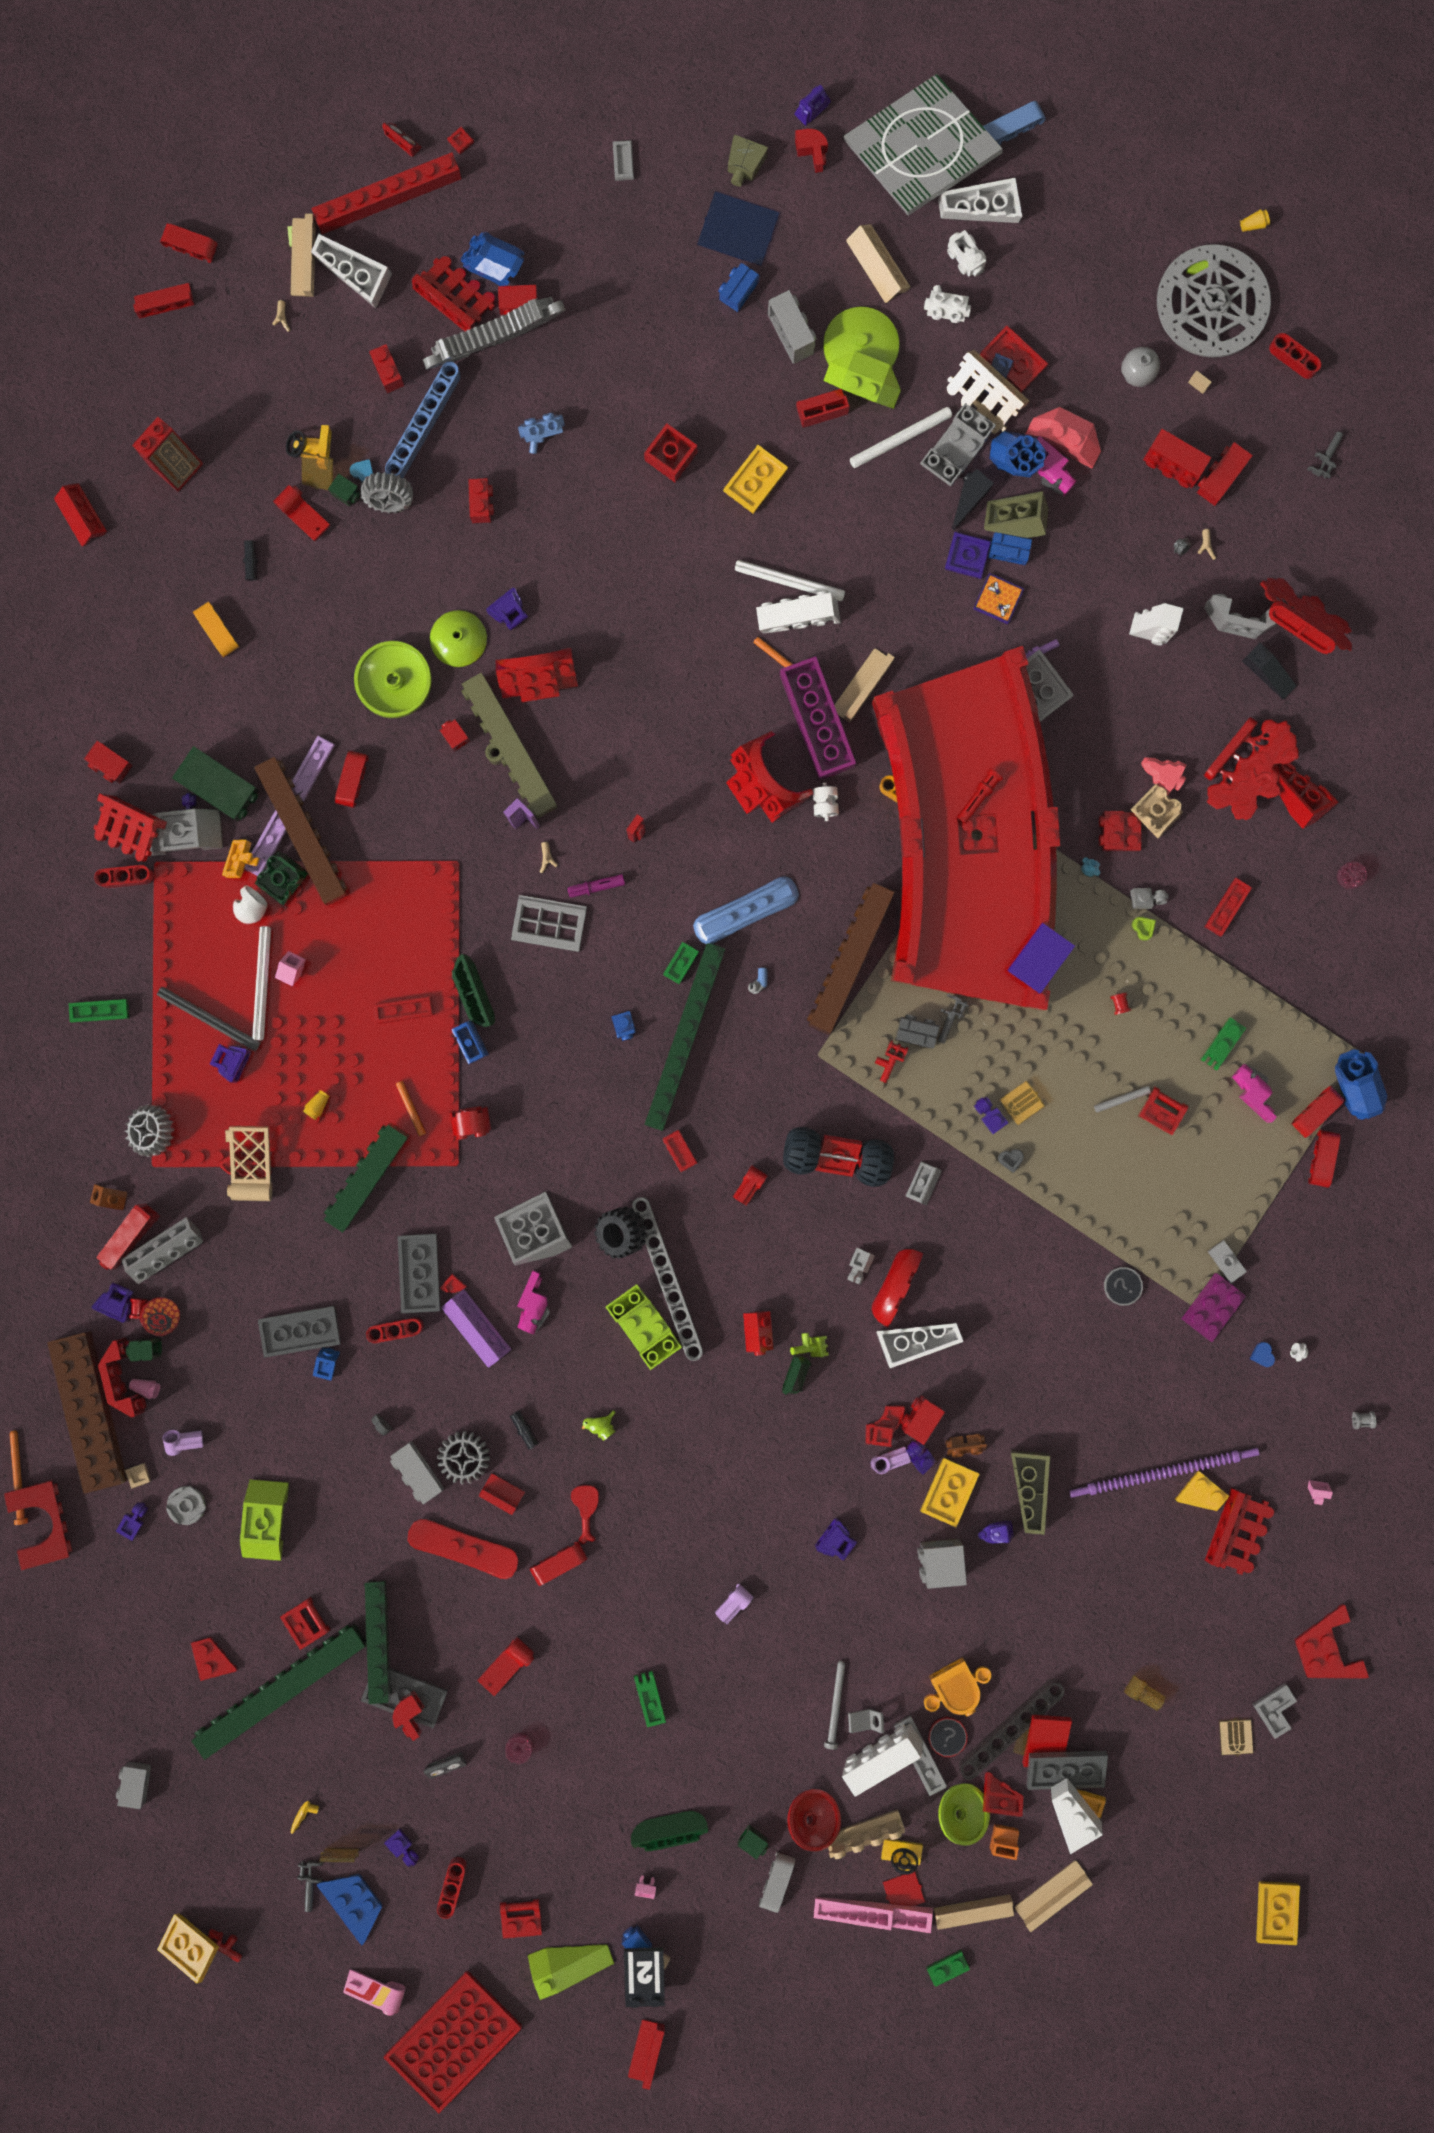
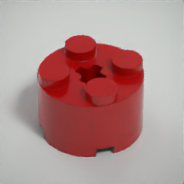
M481 1106L460 1109L459 1113H455V1111L449 1112L453 1136H456V1140L466 1139L471 1134H475V1137L486 1136L489 1130H491L488 1106L484 1108Z

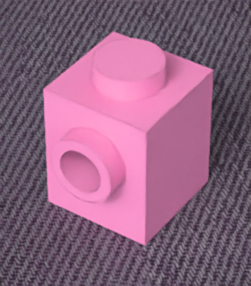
M288 951L279 962L275 978L293 986L302 974L306 959Z

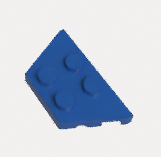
M360 1874L317 1883V1887L362 1946L383 1906Z

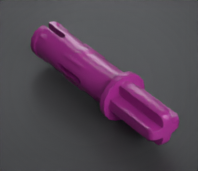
M620 874L591 882L585 881V883L568 887L569 897L573 898L586 894L590 896V893L624 886L623 875Z

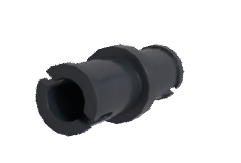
M246 540L244 541L245 558H243L245 580L257 581L256 564L258 563V558H256V541Z
M518 1410L511 1414L509 1417L518 1430V1436L521 1435L527 1449L530 1450L535 1447L534 1445L537 1446L539 1442H537L531 1431V1425L527 1424L521 1411Z

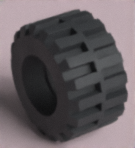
M624 1206L603 1213L598 1218V1223L595 1224L597 1231H594V1234L597 1236L596 1242L600 1244L599 1248L601 1251H605L604 1254L610 1255L611 1258L621 1259L643 1248L642 1246L646 1243L645 1238H647V1233H645L647 1226H644V1219L639 1217L640 1213L634 1212L633 1208L628 1209V1207ZM618 1226L623 1232L624 1239L619 1234Z

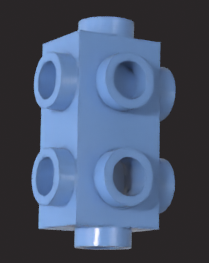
M547 413L538 420L535 418L524 420L525 423L521 424L518 430L520 437L524 438L526 442H530L529 453L537 454L538 442H544V437L562 433V427L565 424L562 415Z

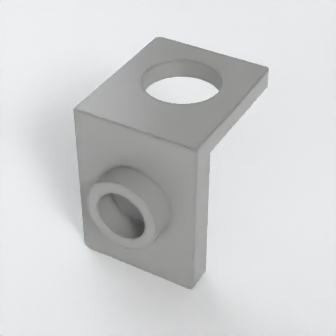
M873 1709L848 1713L850 1733L870 1729L884 1733L883 1713ZM875 1716L879 1720V1726L875 1723Z

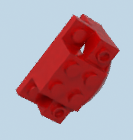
M770 731L741 745L731 754L732 758L730 761L738 772L726 784L746 814L762 807L773 823L787 811L804 803L813 795L812 789L802 792L790 791L781 786L768 772L762 758V747L765 746L764 742L775 735V733Z

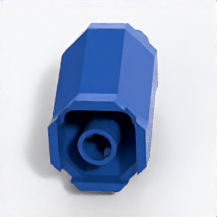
M482 232L479 236L474 235L469 242L470 248L468 252L466 251L460 260L463 263V267L468 271L486 278L498 286H507L510 282L507 279L510 276L514 278L524 261L522 257L524 252L518 247L493 237L488 232Z
M1004 431L992 440L989 458L998 470H1005L1014 476L1030 478L1043 468L1046 450L1037 438Z
M1356 1049L1341 1054L1335 1066V1073L1347 1109L1352 1115L1361 1120L1382 1114L1387 1103V1093L1375 1058L1369 1052L1363 1054L1359 1053V1050Z

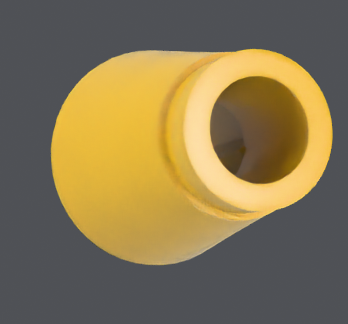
M1260 209L1241 220L1242 232L1264 229L1267 225H1270L1267 210L1262 211Z
M320 1090L304 1106L303 1112L316 1120L318 1116H321L330 1096Z

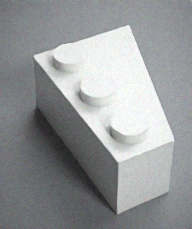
M1164 603L1152 607L1151 611L1145 609L1142 614L1136 612L1129 635L1152 640L1151 643L1155 645L1166 644L1178 631L1183 608Z
M1068 1778L1051 1787L1052 1802L1070 1854L1103 1835L1101 1820Z

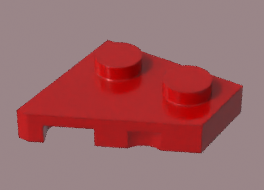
M212 1637L191 1642L200 1681L238 1670L237 1666L228 1659L225 1652L217 1646Z
M985 1773L983 1812L1022 1817L1023 1795L1012 1790L1006 1783L999 1781L992 1773Z

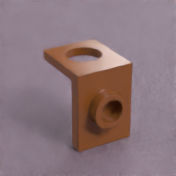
M94 1184L90 1203L99 1207L123 1210L127 1192Z

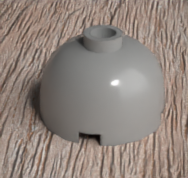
M1140 346L1133 348L1126 354L1122 362L1121 371L1129 384L1143 387L1156 379L1160 370V360L1154 350Z

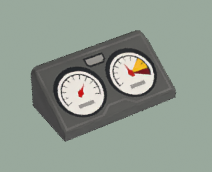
M459 1752L426 1765L423 1771L424 1774L432 1779L466 1766L463 1753Z

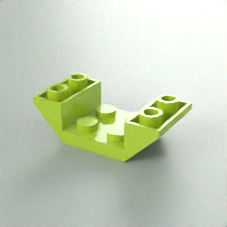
M637 1284L606 1306V1309L616 1323H619L637 1348L639 1355L650 1370L682 1348L672 1330Z
M249 1480L243 1503L240 1535L243 1558L282 1560L283 1541L281 1540L284 1504L288 1498L289 1482Z

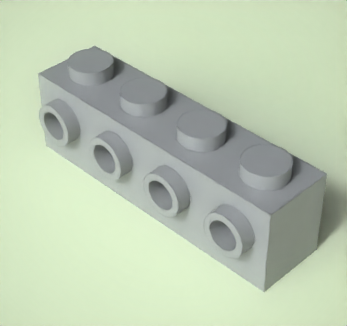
M185 1217L124 1257L122 1263L125 1272L135 1282L140 1284L201 1244L203 1239L199 1229Z

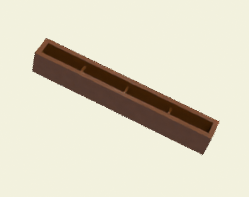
M273 757L255 766L254 768L323 903L328 906L348 896L346 892L348 887L343 879H339L337 875L339 869L335 862L331 863L328 857L331 854L327 846H322L319 840L322 836L317 828H313L311 824L313 819L310 813L304 811L302 807L304 801L300 794L296 795L293 789L296 786L292 778H287L284 772L287 768L283 761Z

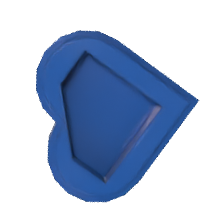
M1266 1342L1258 1343L1250 1360L1262 1366L1271 1367L1275 1362V1357L1271 1354V1346Z

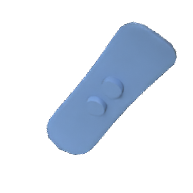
M786 876L779 877L730 903L699 916L693 925L695 934L702 943L714 944L758 920L794 905L799 897L797 886L791 878Z

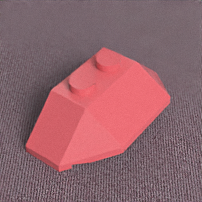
M1061 407L1034 417L1025 436L1028 435L1033 438L1041 436L1059 453L1092 469L1101 453L1094 424Z

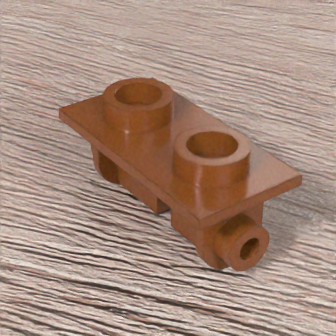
M967 1435V1443H964L963 1436L949 1438V1440H946V1447L950 1448L947 1451V1456L952 1455V1457L957 1458L964 1456V1453H971L972 1455L982 1454L983 1451H986L987 1446L982 1444L985 1443L984 1435Z

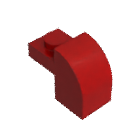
M815 129L795 130L797 157L813 155L815 173L823 172V165H826L825 153L828 150L826 137Z
M415 1690L404 1696L393 1712L395 1729L403 1725V1732L408 1738L411 1737L412 1741L420 1737L422 1733L413 1717L421 1713L425 1707Z

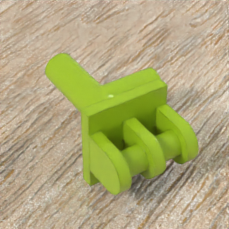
M801 1333L803 1345L790 1348L792 1355L810 1352L811 1357L829 1355L826 1352L828 1344H825L827 1336L809 1337V1333Z

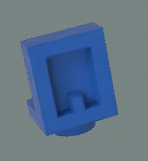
M630 1011L611 1016L617 1038H622V1041L632 1039L633 1034H636Z
M322 1347L316 1357L313 1376L332 1381L340 1352L332 1348Z

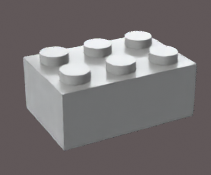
M788 290L769 300L768 316L792 363L795 364L813 355L816 335L813 329L809 330L806 324L808 323L807 317L804 312H800L796 296H792Z

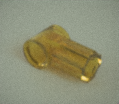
M1136 1675L1132 1676L1123 1691L1132 1699L1140 1700L1156 1711L1161 1709L1166 1698L1162 1693L1148 1686V1683L1144 1680H1139Z

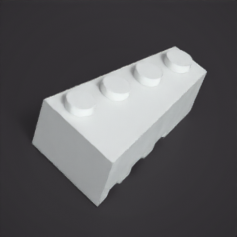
M1015 178L945 191L938 198L942 219L1019 223L1022 217Z
M319 234L312 248V254L376 308L392 275L388 267Z
M828 591L818 592L816 596L802 595L796 600L782 599L780 603L776 604L772 602L763 603L761 607H756L759 630L764 634L789 630V626H793L794 629L806 628L810 623L817 626H823L826 621L834 620V624L841 623L838 601Z
M957 1323L876 1332L889 1368L963 1342Z

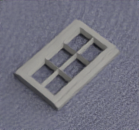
M519 895L511 940L579 952L587 907ZM524 907L539 909L538 920L522 917ZM543 910L558 912L557 923L543 921ZM563 913L578 916L577 926L561 924ZM521 921L537 923L535 933L520 931ZM541 924L555 926V937L540 935ZM560 928L576 930L574 940L559 938Z

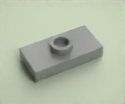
M1224 1240L1207 1251L1229 1283H1232L1247 1272Z

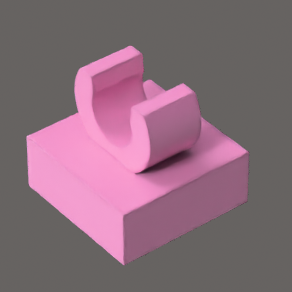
M1309 1480L1308 1489L1312 1499H1315L1314 1504L1322 1505L1324 1498L1331 1499L1332 1490L1327 1482Z
M642 1875L639 1881L640 1884L637 1883L635 1896L654 1899L656 1887L653 1885L655 1879L652 1877L651 1883L645 1884L643 1881L644 1876Z

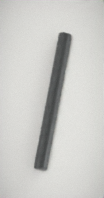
M161 987L157 993L159 997L253 1051H257L261 1043L167 988Z

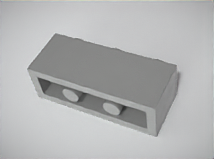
M412 1441L390 1456L392 1466L396 1470H400L403 1475L401 1476L403 1482L407 1486H411L414 1491L412 1494L418 1502L421 1501L422 1504H425L444 1490L443 1485Z

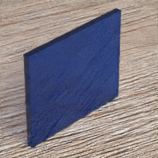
M715 192L697 245L762 266L769 242L772 240L771 236L779 212Z

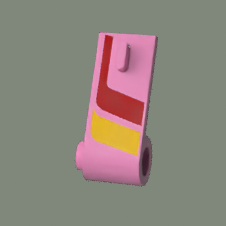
M350 1969L343 1993L382 2010L386 2015L392 2016L399 2012L406 1988L403 1984L393 1981L384 1984Z

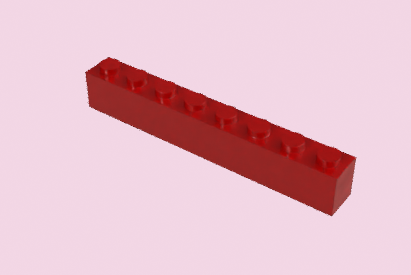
M451 152L311 209L321 234H325L462 178L454 155Z

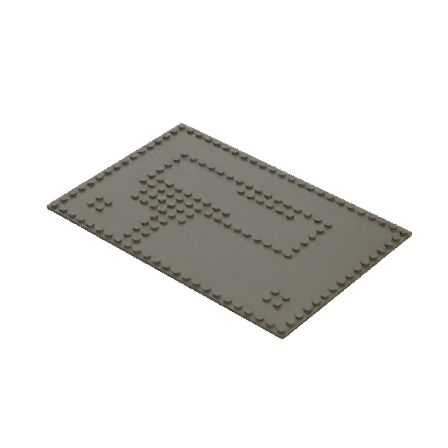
M972 831V838L976 841L980 840V832ZM1033 835V850H1036L1037 840L1036 836ZM1056 850L1057 895L1055 932L1075 945V947L1049 981L1048 991H1050L1047 1010L1041 1011L892 982L891 976L898 938L897 934L819 1051L818 1056L1192 1305L1215 1273L1221 1277L1224 1276L1207 1251L1224 1240L1234 1255H1238L1324 1124L1323 1122L1311 1135L1304 1138L1291 1124L1292 1121L1327 1087L1332 1086L1341 1096L1343 1095L1335 1073V1066L1341 1054L1356 1048L1146 909H1133L1130 898L1097 876H1086L1081 870L1082 866ZM1144 917L1156 920L1153 936L1149 940L1143 941L1138 938L1137 932L1132 928V921L1135 918ZM1127 992L1128 1006L1132 1011L1115 1015L1114 1002L1110 996ZM950 994L960 998L963 1003L966 1001L969 1007H966L963 1015L965 1018L961 1017L959 1019L957 1015L954 1016V1022L946 1042L943 1044L938 1042V1038L948 1014L940 1010L944 1009L949 1012L953 1010L956 1002L954 999L946 996ZM961 1004L957 1005L955 1012H960ZM905 1015H912L917 1017V1021L924 1022V1019L935 1021V1025L939 1026L935 1047L930 1049L896 1041L900 1018H905ZM1231 1017L1246 1027V1029L1216 1071L1213 1069L1217 1063L1216 1061L1209 1066L1207 1065L1210 1059L1209 1056L1204 1062L1200 1059L1227 1019ZM892 1040L896 1045L899 1043L901 1047H908V1051L903 1062L896 1061L887 1083L880 1081L885 1067L875 1064L877 1056L889 1060L890 1056L885 1055V1051ZM1243 1064L1250 1065L1268 1077L1267 1084L1273 1093L1263 1104L1269 1105L1275 1111L1273 1114L1277 1118L1272 1123H1266L1239 1098L1245 1089L1242 1090L1232 1076ZM1024 1082H1027L1030 1088L1011 1100L1008 1107L1012 1109L1013 1103H1017L1016 1107L1020 1109L1019 1111H1013L1014 1115L1021 1114L1039 1100L1044 1107L1020 1124H1017L1000 1099ZM1149 1086L1150 1091L1156 1086L1162 1093L1181 1104L1185 1103L1189 1106L1173 1135L1167 1134L1138 1117L1150 1094L1098 1113L1094 1109V1105ZM981 1097H987L993 1104L990 1107L991 1111L998 1108L1008 1122L1007 1125L995 1134H991L982 1122L981 1118L985 1114L980 1115L974 1108L976 1101ZM1157 1098L1155 1099L1154 1103L1175 1115L1177 1114L1178 1110ZM1018 1149L1023 1153L1024 1159L1016 1171L1012 1173L999 1163L998 1155L1003 1151L1010 1152L1011 1150Z

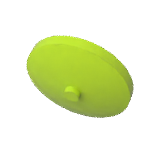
M869 307L850 308L838 314L827 327L823 343L824 355L829 365L831 361L857 351L890 364L893 367L899 351L898 333L891 320L880 311Z
M386 641L374 645L362 655L355 669L354 684L358 697L371 712L385 718H401L414 713L424 704L431 690L432 678L427 661L417 649L403 642Z

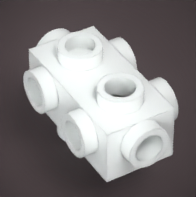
M964 230L950 237L947 252L952 259H957L959 262L958 268L963 275L967 274L968 277L972 275L977 277L984 271L986 256L975 245L973 236L968 235ZM960 246L964 248L963 252L960 250Z
M940 285L934 286V291L931 290L930 298H926L924 310H928L927 316H932L935 320L944 318L950 319L953 323H959L960 321L964 322L965 317L970 315L971 305H968L969 297L944 293Z

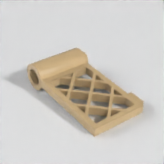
M230 1126L229 1130H226V1142H230L231 1185L227 1187L228 1197L235 1201H271L273 1186L271 1182L269 1126ZM234 1131H242L247 1137L240 1143L235 1138ZM255 1132H264V1140L261 1143L252 1136ZM248 1139L257 1146L251 1152L243 1146ZM239 1147L247 1154L242 1161L235 1156V1151ZM258 1148L265 1153V1158L262 1161H259L253 1155ZM249 1157L258 1164L252 1171L244 1164ZM240 1166L248 1173L245 1177H236V1169ZM260 1166L266 1172V1178H259L253 1172Z

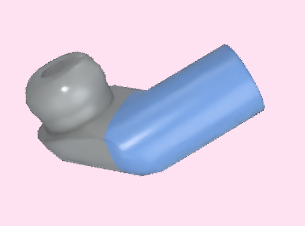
M758 968V979L748 985V990L753 994L760 993L767 987V968Z

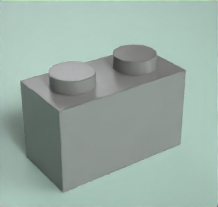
M127 1762L124 1767H121L119 1772L121 1785L116 1792L117 1806L141 1809L145 1805L151 1765Z

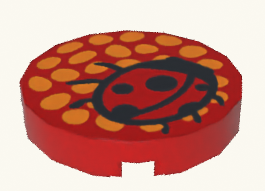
M164 1297L151 1299L142 1307L140 1312V1322L143 1328L155 1336H165L171 1333L177 1327L180 1320V1312L177 1305L172 1300Z

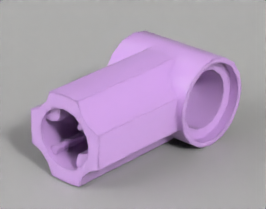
M176 1430L165 1432L163 1435L165 1452L170 1456H175L181 1453L182 1450L202 1448V1430L179 1433Z
M905 1446L882 1455L874 1456L871 1460V1467L875 1472L885 1474L889 1470L910 1463V1458ZM883 1459L885 1461L884 1468L877 1469L876 1462Z
M740 1584L736 1586L737 1588L734 1592L731 1591L725 1602L715 1611L718 1618L726 1624L741 1609H745L754 1598Z

